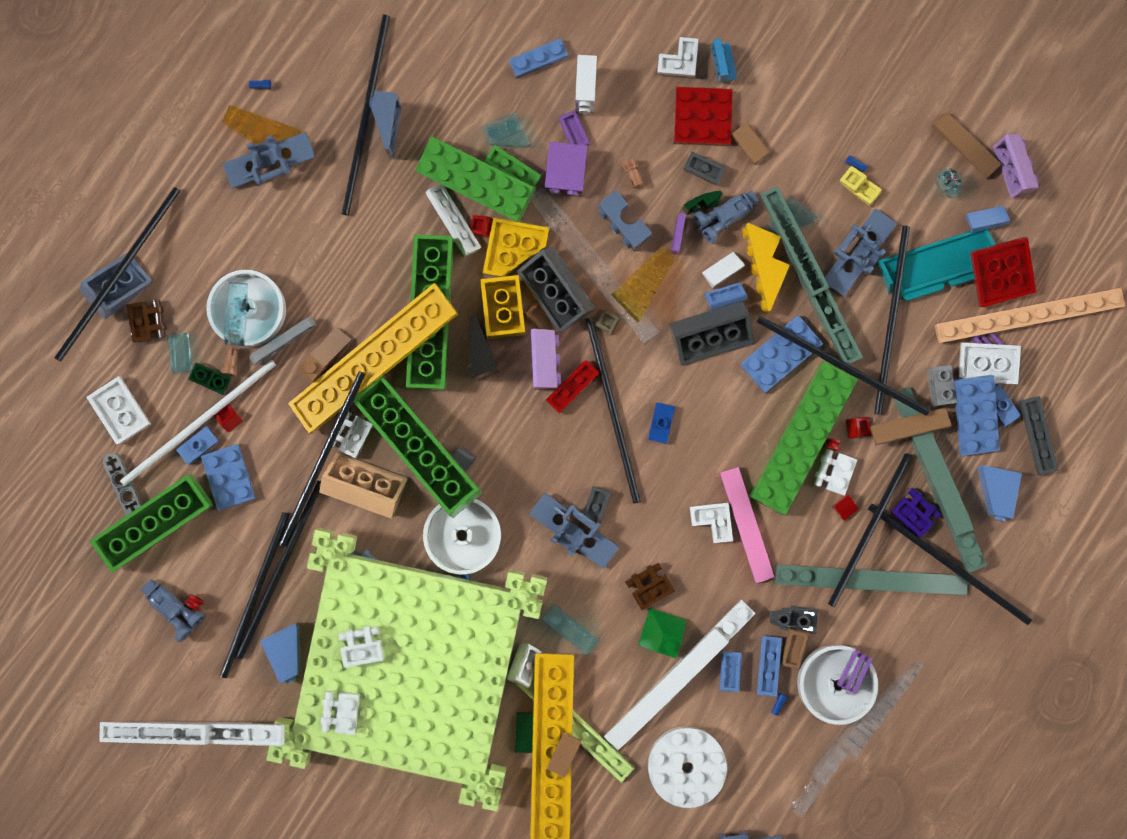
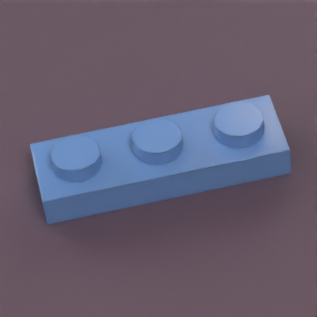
M561 38L513 57L509 59V62L517 79L568 58V53Z
M761 636L757 695L777 697L781 637Z

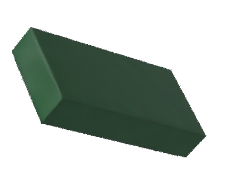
M516 713L515 752L533 753L534 713Z

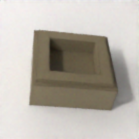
M603 309L595 327L612 335L621 317Z

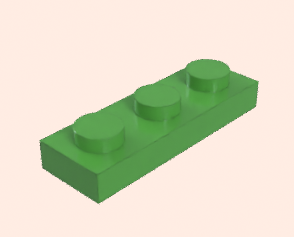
M496 145L492 147L484 160L491 166L534 187L537 186L542 178L541 174Z

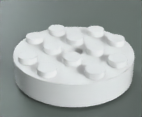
M238 270L225 275L214 285L207 300V317L215 333L223 340L239 347L251 348L267 343L280 331L286 316V303L280 288L269 277L253 270ZM249 304L252 309L243 313V307Z
M477 499L455 518L449 516L439 504L432 510L425 522L423 530L424 546L430 559L441 569L453 574H470L486 567L496 556L501 543V527L491 508ZM460 530L467 531V540L460 541L457 534Z
M826 645L813 651L802 663L797 679L799 696L809 712L824 722L836 725L849 724L865 716L874 705L878 693V678L872 664H870L856 694L842 687L839 689L834 688L833 680L836 681L840 678L853 650H856L845 645ZM859 656L856 657L843 684L846 685L860 658ZM866 660L863 661L859 671L857 672L850 686L851 688L853 687Z
M680 726L666 731L655 741L648 757V773L654 789L665 801L682 808H694L708 803L720 792L727 775V762L721 746L708 732L697 727ZM685 762H690L693 765L692 768L687 772L684 771L682 765Z

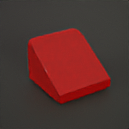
M473 215L470 230L474 235L490 238L493 219L488 216Z
M230 403L214 415L221 427L227 432L232 431L243 421Z
M869 417L847 419L848 438L871 436Z
M845 494V496L831 506L843 521L859 509L849 494Z

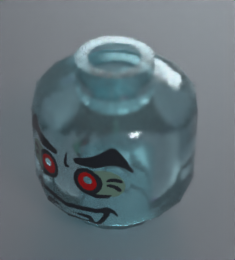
M952 168L940 171L935 179L941 196H948V198L956 197L963 188L959 172Z

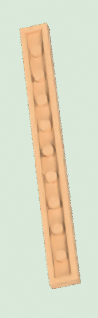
M1117 288L939 323L934 326L938 344L1122 308L1125 307L1122 289Z

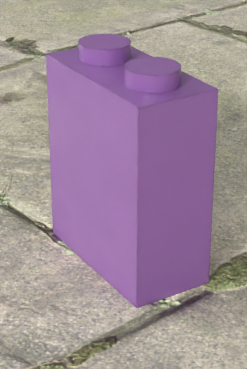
M549 142L545 190H549L548 193L560 194L561 191L567 192L569 196H578L579 193L583 194L587 145Z

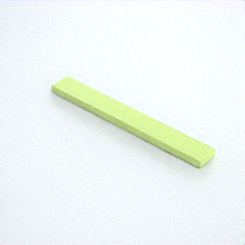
M534 675L529 688L515 683L534 701ZM573 710L572 736L580 739V745L622 783L635 767Z

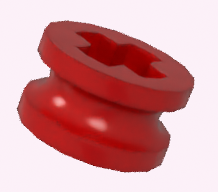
M826 438V444H823V448L840 451L839 445L842 444V441Z
M189 594V599L185 600L184 603L200 611V605L204 604L205 601L193 594Z

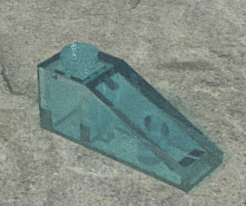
M228 282L223 335L225 345L245 346L248 303L247 283Z
M556 603L543 617L547 624L586 656L599 642L596 637Z

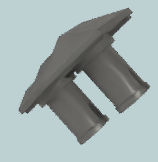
M796 606L782 608V610L771 611L770 623L786 631H789V627L808 631L809 634H816L818 610Z

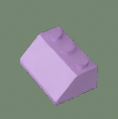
M1020 134L1004 135L993 145L998 161L1001 163L1000 168L1012 199L1035 191L1039 188V180L1032 170L1033 164L1031 158L1027 155L1025 140L1021 138Z
M531 329L534 390L557 389V384H561L560 373L556 371V365H560V354H556L555 346H559V335H555V330Z

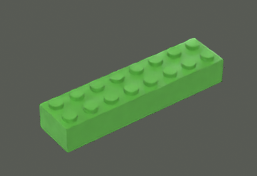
M414 234L410 302L435 283L451 303L454 239L452 236ZM450 322L407 356V389L447 391Z
M825 361L819 364L754 485L749 498L780 515H786L858 380L857 378Z
M380 377L355 397L353 402L449 516L455 518L483 493L386 378Z

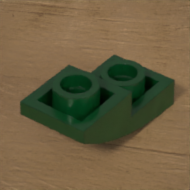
M713 191L697 196L685 203L682 210L687 215L690 212L695 213L702 207L700 204L705 209L710 206L714 208L721 202L720 198L723 193L721 191Z
M196 362L188 380L224 395L231 378Z

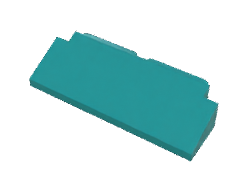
M988 229L977 232L969 231L907 251L900 300L911 301L942 291L944 286L948 284L955 287L974 281L970 252L996 245ZM898 254L878 260L888 294L893 292Z

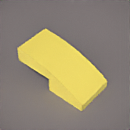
M853 166L840 179V182L850 192L869 206L882 193L881 188L867 180V176Z

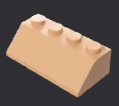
M336 452L322 476L319 493L392 519L408 478Z

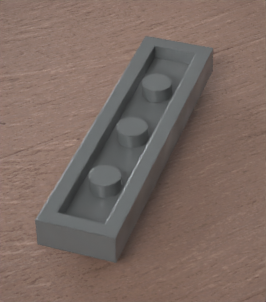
M1040 396L1020 400L1019 404L1037 475L1059 471Z

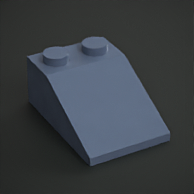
M374 90V96L370 97L369 107L372 108V114L374 115L385 150L389 158L394 160L401 102L397 93Z
M127 253L81 282L79 292L90 304L96 299ZM134 259L97 310L104 320L123 308L152 283L150 277Z

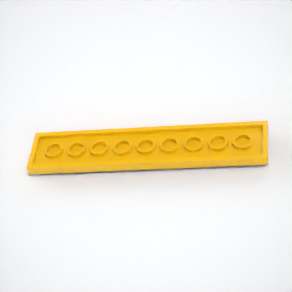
M433 283L288 404L308 433L313 434L341 411L359 371L366 375L357 395L384 376L458 315L457 311L437 284Z
M535 653L530 839H570L571 765L565 777L547 770V766L562 733L564 732L572 736L574 654Z

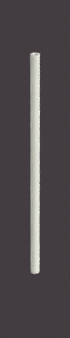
M270 360L122 478L120 482L124 486L129 484L276 366L275 362Z

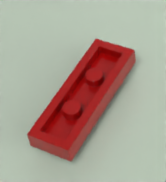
M585 360L546 399V402L560 414L599 375V372Z

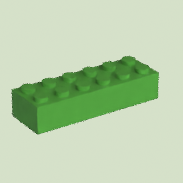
M432 136L415 170L516 222L521 221L536 190V187Z
M191 473L91 539L90 543L111 573H113L214 504Z

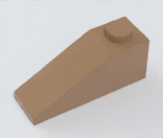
M336 328L305 359L297 370L312 382H315L326 373L352 339Z

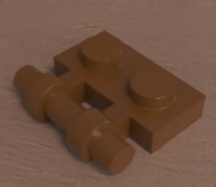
M159 299L152 300V308H148L146 301L126 305L132 342L153 340L152 332L155 331L158 333V338L166 337L165 330L167 328L162 316L164 310ZM149 315H155L156 324L151 325Z
M659 562L653 566H647L646 570L639 574H633L630 579L625 581L628 588L634 585L637 586L638 590L633 592L632 595L641 610L675 592L666 574L658 578L656 572L662 570ZM651 576L653 581L643 586L641 581Z

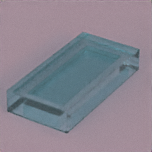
M189 334L168 335L171 373L192 371Z

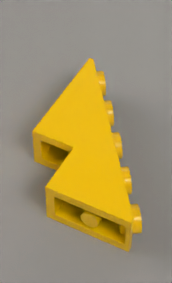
M747 223L745 228H742V235L748 242L746 247L748 257H752L753 264L751 265L753 276L756 275L758 281L756 283V290L758 294H761L763 300L760 301L762 312L768 314L771 311L790 265L772 258L781 236Z

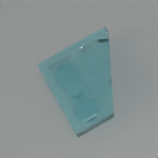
M516 112L482 126L489 146H531Z
M791 195L786 200L800 229L819 219ZM770 220L766 226L777 234L772 220Z

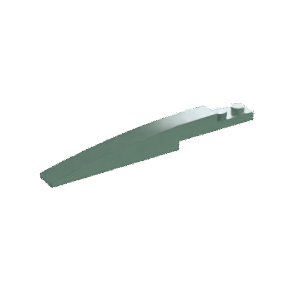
M776 186L760 194L777 234L781 236L780 240L825 333H828L841 361L851 364L863 358L829 291L830 287L779 187Z
M910 387L898 391L916 401ZM893 398L901 418L921 414ZM932 432L909 437L935 501H938L966 572L970 573L987 566L972 531L974 530Z
M776 565L775 584L836 588L845 569ZM854 569L844 589L967 595L968 582L959 575Z

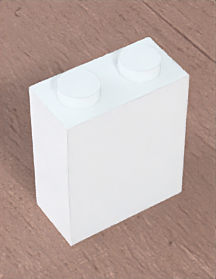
M578 55L575 110L579 111L580 114L594 112L597 56Z

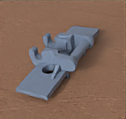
M307 132L278 143L275 137L270 135L266 137L267 141L255 145L252 142L247 144V148L250 149L251 153L223 163L231 188H236L254 180L260 186L265 181L284 174L286 176L289 175V168L291 166L315 158ZM286 148L291 151V156L288 159L282 157V151ZM250 162H253V168L251 172H249L247 169V165ZM278 163H280L282 166L278 169L261 174V170L264 168L273 166Z
M875 208L861 228L853 224L850 233L840 247L833 252L839 258L825 277L829 287L844 297L862 272L870 274L874 269L873 265L886 253L884 249L880 250L879 248L896 226V223ZM867 233H873L875 241L870 240ZM857 236L861 239L860 243L850 256L846 255L845 251ZM845 263L853 265L851 273L844 271L843 265Z
M544 493L529 513V515L555 533L550 541L554 544L556 542L560 543L568 549L570 556H573L576 550H578L604 569L619 549V546L597 531L600 523H595L576 509L573 503L567 509L547 493ZM555 514L563 515L564 522L558 525L553 521ZM569 514L592 530L589 533L585 532L568 519ZM585 538H594L595 545L593 547H587L584 544Z

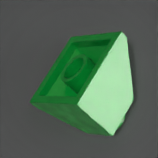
M649 608L638 645L676 659L683 639L686 620Z

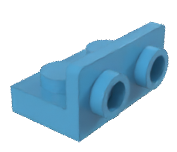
M721 38L713 39L711 50L718 82L736 80L737 74L730 43L722 44Z

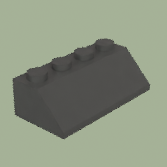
M553 246L542 249L517 271L559 333L573 326L596 309Z
M742 301L669 323L681 366L754 343L749 313Z

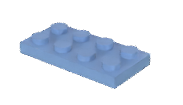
M799 315L783 327V329L818 348L823 344ZM775 334L744 360L740 366L758 387L766 393L812 353Z
M994 375L954 380L957 398L955 406L959 454L966 456L1000 451Z

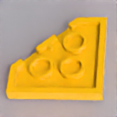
M493 218L483 274L504 277L535 256L542 249L546 248L549 228Z

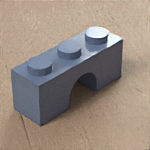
M615 190L598 204V213L604 220L607 219L611 223L610 228L616 235L620 234L625 247L635 251L651 238L652 233L641 219L634 224H626L621 220L620 215L628 208V203Z

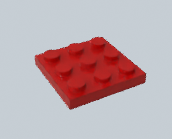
M676 87L674 144L730 146L733 89Z
M1021 237L970 252L978 303L981 308L1037 292L1027 237Z

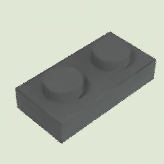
M691 152L683 170L717 186L726 167L695 152Z
M593 486L583 514L595 523H600L611 492Z

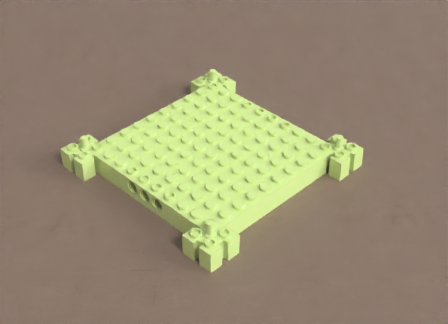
M316 529L312 545L317 546V551L315 550L310 553L307 569L321 572L327 569L298 708L295 720L279 717L274 722V724H285L284 745H269L266 760L282 764L285 759H289V766L305 769L310 762L312 751L461 783L463 786L459 799L460 804L474 806L475 801L483 802V809L497 812L502 792L501 789L497 788L503 787L507 767L491 764V768L487 769L517 625L521 609L524 610L523 616L539 619L543 600L537 599L538 595L544 596L548 577L532 574L530 580L524 578L525 572L509 569L506 585L503 588L352 555L351 553L354 552L356 546V535L341 533L338 537H334L335 531ZM365 626H378L379 634L372 635L373 641L381 640L384 660L344 668L340 648L348 646L347 640H339V633L346 632L349 629H353V631L360 630ZM365 637L355 638V644L365 642ZM326 691H333V699H338L340 692L360 694L355 735L335 733L336 725L330 724L329 732L321 731L322 724L320 720L324 711L322 701L325 698ZM332 707L331 716L337 717V707Z

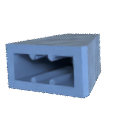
M985 465L978 466V474L988 515L995 516L994 520L1006 522V519H1013L1022 473Z
M299 623L293 624L260 641L279 683L285 681L286 684L297 680L296 675L301 673V626Z

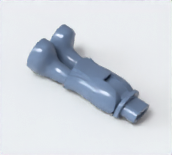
M751 190L746 194L742 193L729 199L723 205L714 208L713 211L707 214L697 211L693 214V219L699 230H702L714 220H718V223L702 231L703 237L710 244H713L718 240L717 235L722 230L728 229L731 224L744 218L760 202Z
M152 579L141 588L150 605L164 616L168 623L175 627L177 631L174 636L179 643L185 640L194 631L193 628L198 627L205 617L200 611L194 612L190 610L169 589L160 583L156 584ZM181 614L187 620L188 624H186L178 616Z

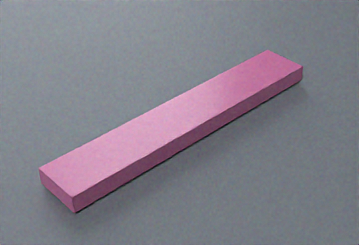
M739 467L721 472L720 476L755 583L774 578Z

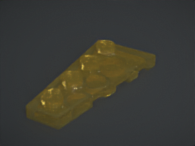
M231 105L228 106L223 119L224 125L255 145L267 141L266 137L270 135L275 137L278 143L301 133L299 129ZM284 149L282 157L284 159L290 158V149Z
M662 246L611 294L637 323L642 319L645 310L651 303V299L659 289V285L674 262L673 257Z

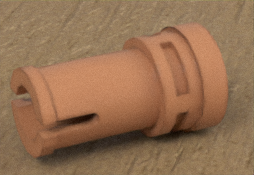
M636 158L623 162L622 167L625 169V173L628 174L632 187L636 188L644 184L638 171Z
M227 347L226 360L221 373L237 376L238 366L236 365L240 349L234 348L232 356L233 347Z

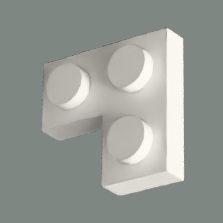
M680 37L678 55L659 54L657 74L695 78L698 39Z
M729 503L690 507L692 526L711 524L713 543L733 541Z

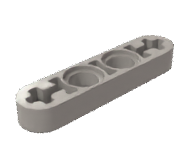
M312 317L304 319L249 356L254 366L261 364L313 330L317 324Z
M107 454L103 459V465L127 516L134 511L132 507L128 508V505L137 503V505H134L136 510L143 504L132 481L126 486L123 484L119 485L116 482V477L119 474L124 476L129 474L122 458L118 454ZM111 457L112 459H117V462H115L116 468H121L120 471H116L113 474L112 471H115L113 465H109ZM127 491L133 494V499L130 502L124 500V494Z

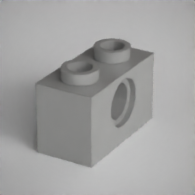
M951 365L927 369L932 407L957 403Z

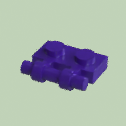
M912 487L907 492L912 497L911 501L903 497L891 510V513L918 537H922L934 524L929 519V516L932 514L937 519L941 512L936 509L937 506L935 504L929 503L920 491L917 492ZM917 503L925 508L923 513L915 507Z

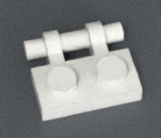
M348 412L332 447L339 441L341 445L338 450L356 459L373 425L358 416L355 417L353 422L349 421L352 413ZM345 426H348L350 428L345 438L340 436Z
M826 449L825 454L820 459L819 471L815 473L814 485L821 487L823 481L828 482L826 490L845 496L857 459L838 453L835 460L831 458L833 450ZM829 465H832L833 469L831 475L828 476L826 475L827 468Z
M365 626L360 630L353 631V629H349L346 632L339 633V640H347L348 646L340 648L344 668L384 660L381 640L373 641L372 635L379 634L378 626ZM365 637L364 643L355 644V638Z
M326 691L325 698L322 701L324 711L320 720L322 724L321 731L329 732L330 724L336 725L335 733L355 735L360 694L340 692L339 698L333 699V691ZM332 707H337V717L331 716Z

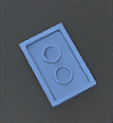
M239 444L201 456L218 511L256 499Z

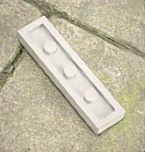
M441 184L426 191L427 197L464 257L479 251L482 247L445 187Z

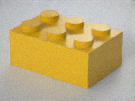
M519 275L480 279L487 338L496 339L526 335Z

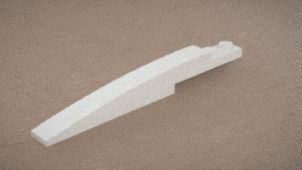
M740 600L604 735V738L618 751L729 643V640L755 613Z
M186 721L100 722V742L191 745H284L285 724Z

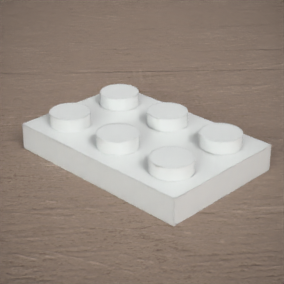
M961 343L958 379L992 374L994 375L995 383L1018 384L1021 346Z
M120 376L86 397L116 445H121L151 425Z

